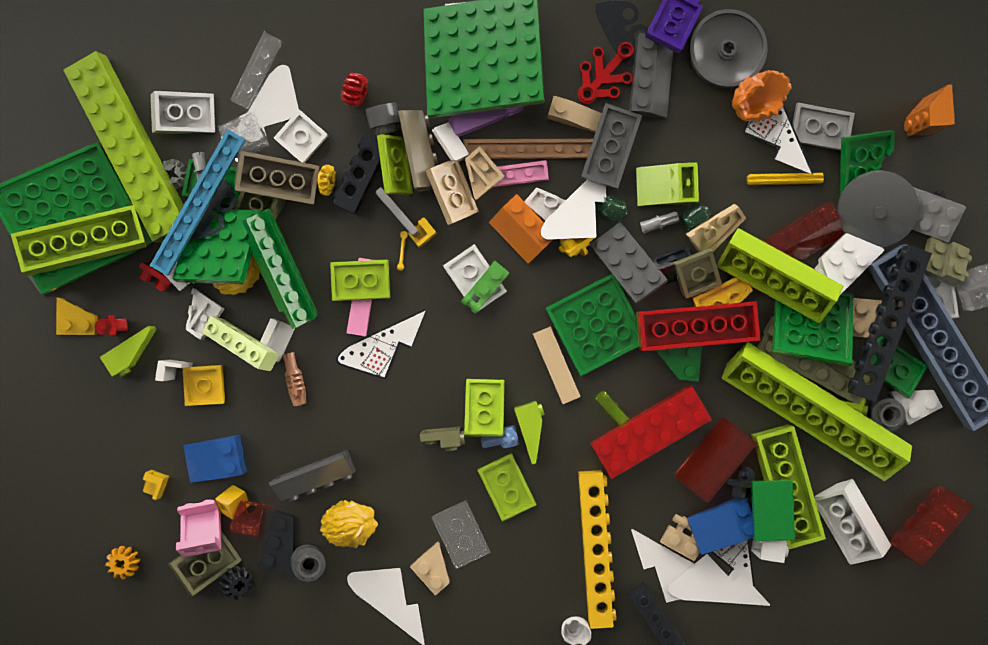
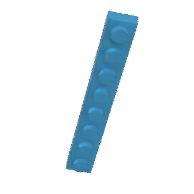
M229 129L226 130L152 260L151 267L167 276L170 275L246 139Z

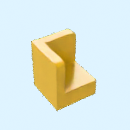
M424 217L415 226L420 232L416 238L408 232V235L419 248L437 234Z
M154 470L145 472L143 480L146 483L143 492L153 495V500L160 499L169 476Z
M234 485L216 498L220 512L231 519L237 517L250 505L245 491Z

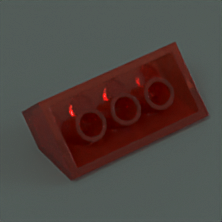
M827 201L762 241L801 262L842 237L844 232L838 212L831 201Z
M722 417L674 476L705 502L709 503L757 443Z
M938 486L930 492V497L918 506L917 512L905 521V526L893 535L890 542L906 558L920 566H923L973 508L971 504L942 486Z

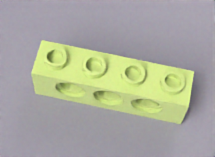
M210 316L202 331L203 334L257 369L271 371L280 355L222 318Z

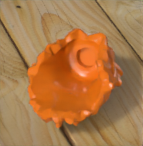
M770 70L757 73V75L751 78L747 76L734 92L732 107L736 110L737 116L743 121L757 123L763 119H771L773 115L777 116L781 107L784 106L783 101L787 100V95L792 89L791 83H789L790 79L783 72L779 73L778 71Z

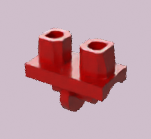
M150 261L147 263L142 262L139 266L142 269L139 278L149 283L153 277H156L159 280L155 288L161 292L167 291L173 283L162 272L151 267Z
M108 316V319L102 318L96 321L94 328L100 335L110 333V336H117V332L128 331L127 319H116L115 316Z

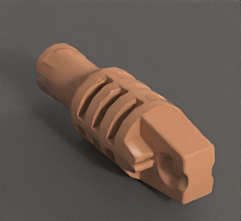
M295 352L284 354L282 356L287 371L284 376L293 406L306 404V390L302 372L297 367Z

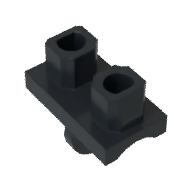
M747 466L740 468L738 472L739 479L728 478L727 484L733 485L731 496L752 498L751 481L755 477L752 468Z

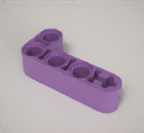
M524 106L453 115L447 121L452 126L455 134L461 137L517 114L524 109Z

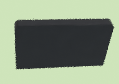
M687 245L651 258L668 281L664 285L677 281L678 276L674 262L692 255Z

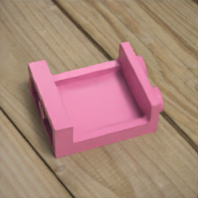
M204 500L196 504L188 503L177 508V512L181 515V542L176 543V550L183 558L221 550V512L215 500Z

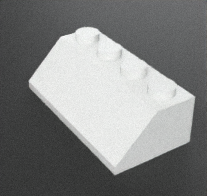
M853 479L837 483L814 496L817 509L850 565L884 557L891 544Z

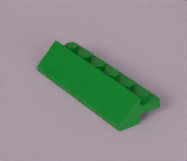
M266 209L242 220L250 238L246 242L250 245L253 257L279 312L284 311L292 329L315 319L318 312L271 209Z

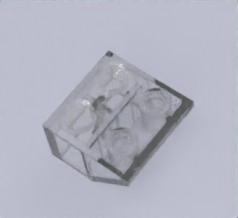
M253 110L219 126L221 139L227 129L246 139L240 151L255 153L270 146Z
M988 263L966 270L969 272L968 279L956 286L964 311H974L988 306Z

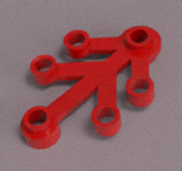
M621 43L617 51L618 54L604 70L602 58L604 50L601 47L594 48L592 56L595 59L596 79L591 84L589 75L591 64L588 61L580 64L579 69L582 73L583 86L578 90V99L582 103L590 104L596 98L609 97L611 99L619 97V88L611 87L610 89L597 90L601 84L622 83L629 85L632 82L633 76L629 72L621 75H610L623 59H628L632 56L634 48L631 43ZM622 49H627L628 54L624 55ZM595 51H601L602 55L596 56ZM588 65L589 70L584 71L582 66ZM629 76L630 81H624L623 77ZM611 90H616L617 95L612 96L610 93ZM584 92H589L591 96L589 98L584 97Z

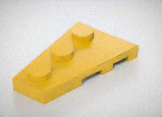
M734 277L722 283V285L705 291L691 299L695 307L741 303L753 290L749 284Z

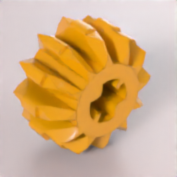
M120 546L119 549L114 548L111 551L112 554L106 557L109 562L105 566L111 568L108 570V573L114 572V578L120 576L121 579L133 576L134 571L139 569L137 563L141 560L135 558L138 552L132 553V547L126 549L125 546Z

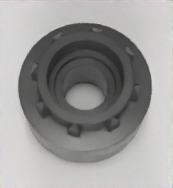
M398 103L382 104L365 110L369 128L374 130L376 136L399 131V123L401 122Z
M879 397L876 402L871 401L868 404L866 417L891 432L903 425L906 412L899 401ZM887 409L888 417L884 419L883 412Z
M302 545L291 556L293 573L302 581H314L325 570V558L321 550L314 545ZM306 559L313 560L312 565L309 567L303 566V562Z

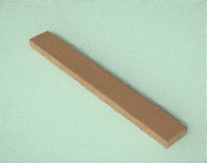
M463 139V145L469 155L480 146L490 159H587L593 139Z

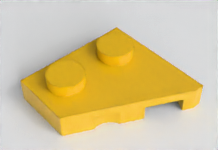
M57 298L56 335H97L94 328L98 320L97 315L83 310V308L66 301L64 298Z

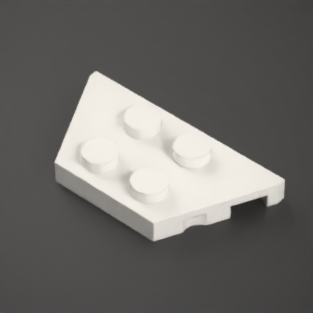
M846 233L818 261L825 276L844 285L842 293L884 249Z

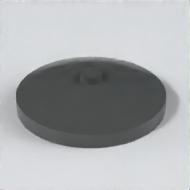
M734 9L719 10L706 16L695 28L689 43V57L696 73L707 83L720 88L738 87L747 76L751 78L757 75L765 63L768 50L766 35L761 25L749 14Z
M882 170L867 172L852 180L841 193L837 205V217L844 233L879 247L893 245L907 236L914 227L919 214V200L912 185L902 176Z

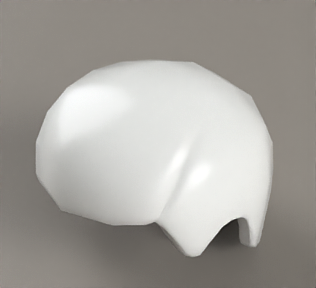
M575 616L567 618L563 622L561 635L564 641L571 645H586L591 640V629L584 618Z

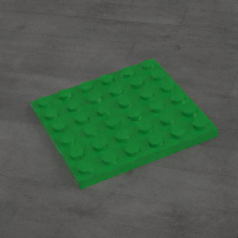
M478 0L423 9L427 115L429 118L545 103L538 0Z
M98 142L0 183V218L10 236L13 233L132 205ZM137 215L146 247H148L153 242ZM143 248L35 274L32 277L42 295H45Z

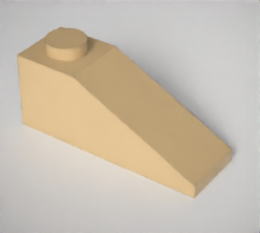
M554 96L547 119L596 133L602 113L576 102Z

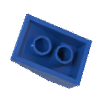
M240 434L183 445L190 483L228 478L247 472Z
M732 498L687 518L700 555L753 538V514L746 498Z

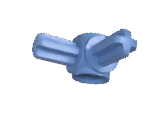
M515 425L503 427V437H482V447L488 448L501 445L503 448H509L519 445Z

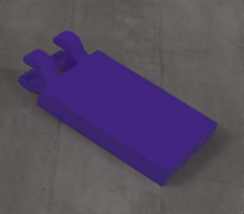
M663 0L645 37L680 54L703 8L702 5L698 4L700 0Z

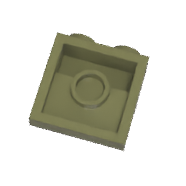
M933 237L927 239L925 251L931 252L932 255L925 275L952 287L964 283L969 277V272L966 269L972 260V256L969 255L970 249L955 242L946 244Z
M710 248L674 262L678 284L682 295L686 299L694 298L702 292L722 285L715 258Z
M460 427L422 430L420 442L431 445L437 444V441L440 440L441 448H445L446 451L457 450L458 446L465 445L464 431H461Z

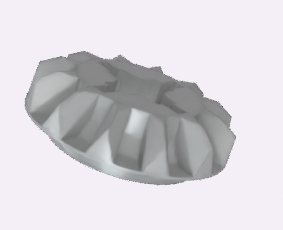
M175 159L163 161L165 170L173 171L175 169L174 173L179 176V178L171 177L170 179L175 189L184 186L186 166L181 161Z

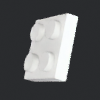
M298 110L277 133L274 139L300 162L305 163L329 135L302 111Z

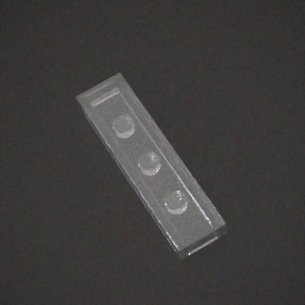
M263 32L230 99L231 102L249 110L282 43L280 39Z

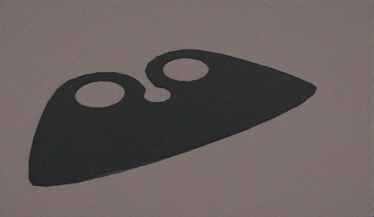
M603 1L596 3L595 8L598 19L615 52L618 54L619 45L623 42L632 44L634 48L632 56L622 60L628 67H632L636 44L634 32L637 29H643L645 33L648 31V28L642 24L632 26L629 31L624 29L626 24L631 25L638 19L639 12L637 7L631 2ZM627 7L634 10V17L629 20L625 19L622 15L623 10ZM622 49V53L626 55L628 50Z
M225 179L190 240L214 235L222 229L224 224L223 217L219 214H212V210L216 208L219 212L225 213L230 211L236 202V196ZM226 197L231 198V205L228 208H222L221 201ZM219 219V227L214 230L210 229L209 223L211 220Z

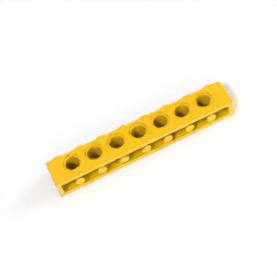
M601 470L580 471L578 476L588 621L590 629L613 627V621H616V610L612 609L615 593L614 590H611L610 582H614L613 571L609 570V563H612V552H608V544H611L610 532H607L606 526L610 525L609 513L605 512V506H608V495L604 494V487H607V477L603 475ZM591 487L599 489L598 493L594 496L589 495ZM593 506L600 507V511L596 515L590 513V509ZM595 525L601 526V531L597 534L591 532L592 527ZM597 544L603 546L602 550L598 553L593 552V547ZM603 564L604 568L602 571L597 572L594 570L595 565ZM599 583L605 584V588L601 591L595 589ZM599 603H606V607L604 609H597V605Z

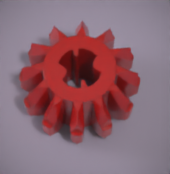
M352 72L347 75L341 92L343 102L353 107H359L363 104L368 89V79L366 76Z

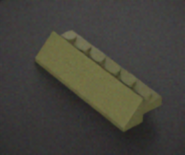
M771 316L763 331L764 335L757 346L758 349L835 395L841 396L852 403L860 404L863 399L862 397L848 393V382L851 377H854L856 371L854 369L856 364L854 360H852L850 366H843L772 353L774 317ZM866 373V374L864 375V377H863L864 383L869 382V380H870V375H869V373Z

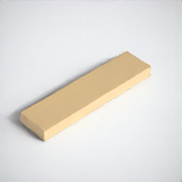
M551 326L533 333L562 404L579 398L580 394Z

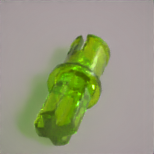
M605 391L600 392L596 396L597 401L606 409V413L610 414L619 426L629 419L618 407V403L615 404Z

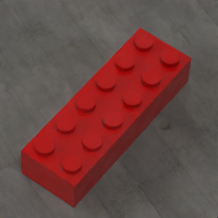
M757 301L636 312L639 351L760 341Z
M687 385L592 441L590 444L612 479L712 419L693 387Z

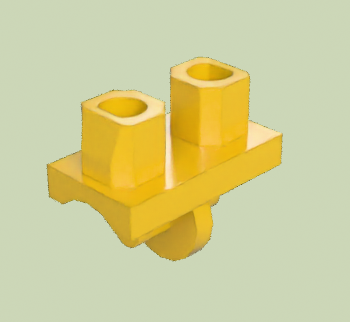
M594 238L560 239L561 246L558 248L560 252L566 253L569 257L577 256L579 253L585 256L588 254L586 247L590 245L589 242Z

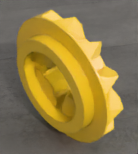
M324 165L321 168L317 179L319 191L324 196H329L333 193V188L336 186V172L334 167L330 165Z

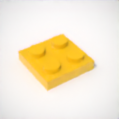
M223 365L183 368L185 406L225 403Z

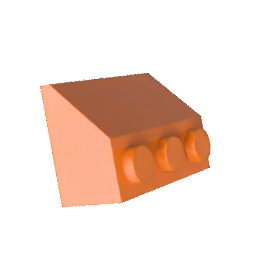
M952 84L946 85L924 97L911 111L904 123L907 137L932 135L955 125Z
M517 194L489 222L528 264L554 240L542 237L541 229L544 222Z

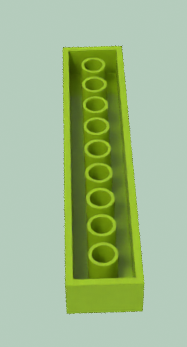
M95 51L63 71L152 242H163L184 204L172 185L170 177L167 175L168 173L164 169L107 56Z
M746 342L726 364L722 375L723 380L883 481L889 479L910 462L912 445L749 342Z

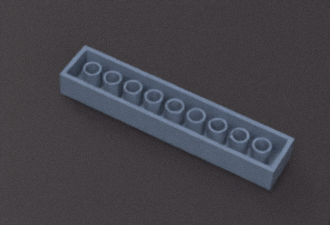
M907 244L898 245L875 259L867 267L882 292L884 287L889 284V273L898 260L896 259L898 250ZM909 262L905 265L907 272H910L912 269ZM924 274L904 329L964 428L975 431L988 423V377ZM900 281L898 284V288L901 291L905 288L903 281ZM894 299L891 302V307L895 310L898 302Z

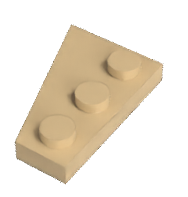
M733 204L686 235L698 252L709 248L714 252L746 217L741 209Z

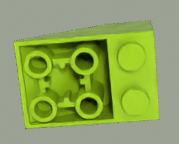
M676 163L636 168L637 206L684 205L699 202L697 163Z

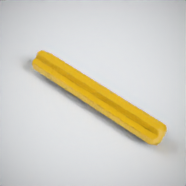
M823 173L750 174L747 176L748 185L821 184L824 182Z

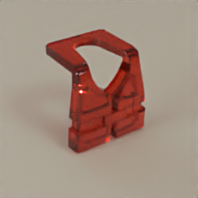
M242 499L235 511L234 520L231 522L229 530L257 537L263 509H272V506ZM246 503L258 507L249 514Z

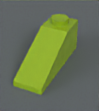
M155 326L146 327L100 357L112 377H123L131 372L130 368L136 365L157 330Z
M536 401L514 408L532 464H535L537 460L542 427L541 416L545 415L542 405H537Z

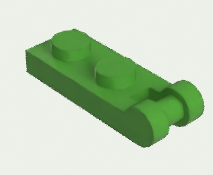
M494 261L461 300V303L468 305L472 309L471 311L476 314L507 277L509 272ZM474 294L480 298L477 303L471 299Z

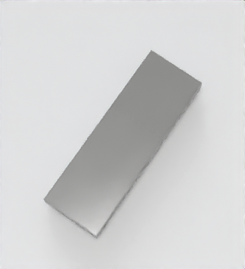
M380 187L376 194L411 235L416 238L420 232Z

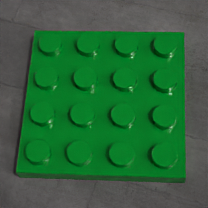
M212 210V214H219L223 217L224 224L222 229L214 235L189 240L178 259L172 279L176 282L244 284L252 252L250 245L246 242L250 238L242 220L261 211L230 210L222 213L218 210ZM219 219L211 220L209 228L212 230L218 228L220 225Z
M612 274L545 308L580 376L639 347L636 315L620 284Z
M842 292L837 302L820 324L775 299L772 353L850 366L852 364L854 294Z

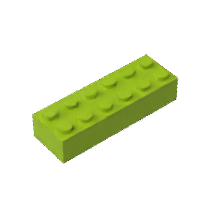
M134 205L11 234L20 269L25 277L146 247Z
M739 228L717 263V267L819 324L837 302L844 285Z
M787 424L751 434L763 479L793 480L795 540H786L788 548L792 549L826 539L794 426Z

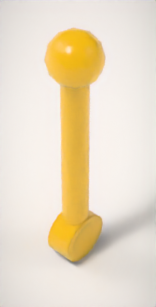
M406 231L400 233L402 241L399 264L397 265L399 271L404 269L405 240L408 237Z

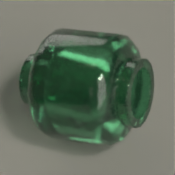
M610 194L607 197L604 196V202H599L598 210L602 218L616 223L626 217L628 210L624 200Z
M695 203L683 211L681 221L687 230H693L708 221L711 212L706 205L702 206L699 203Z

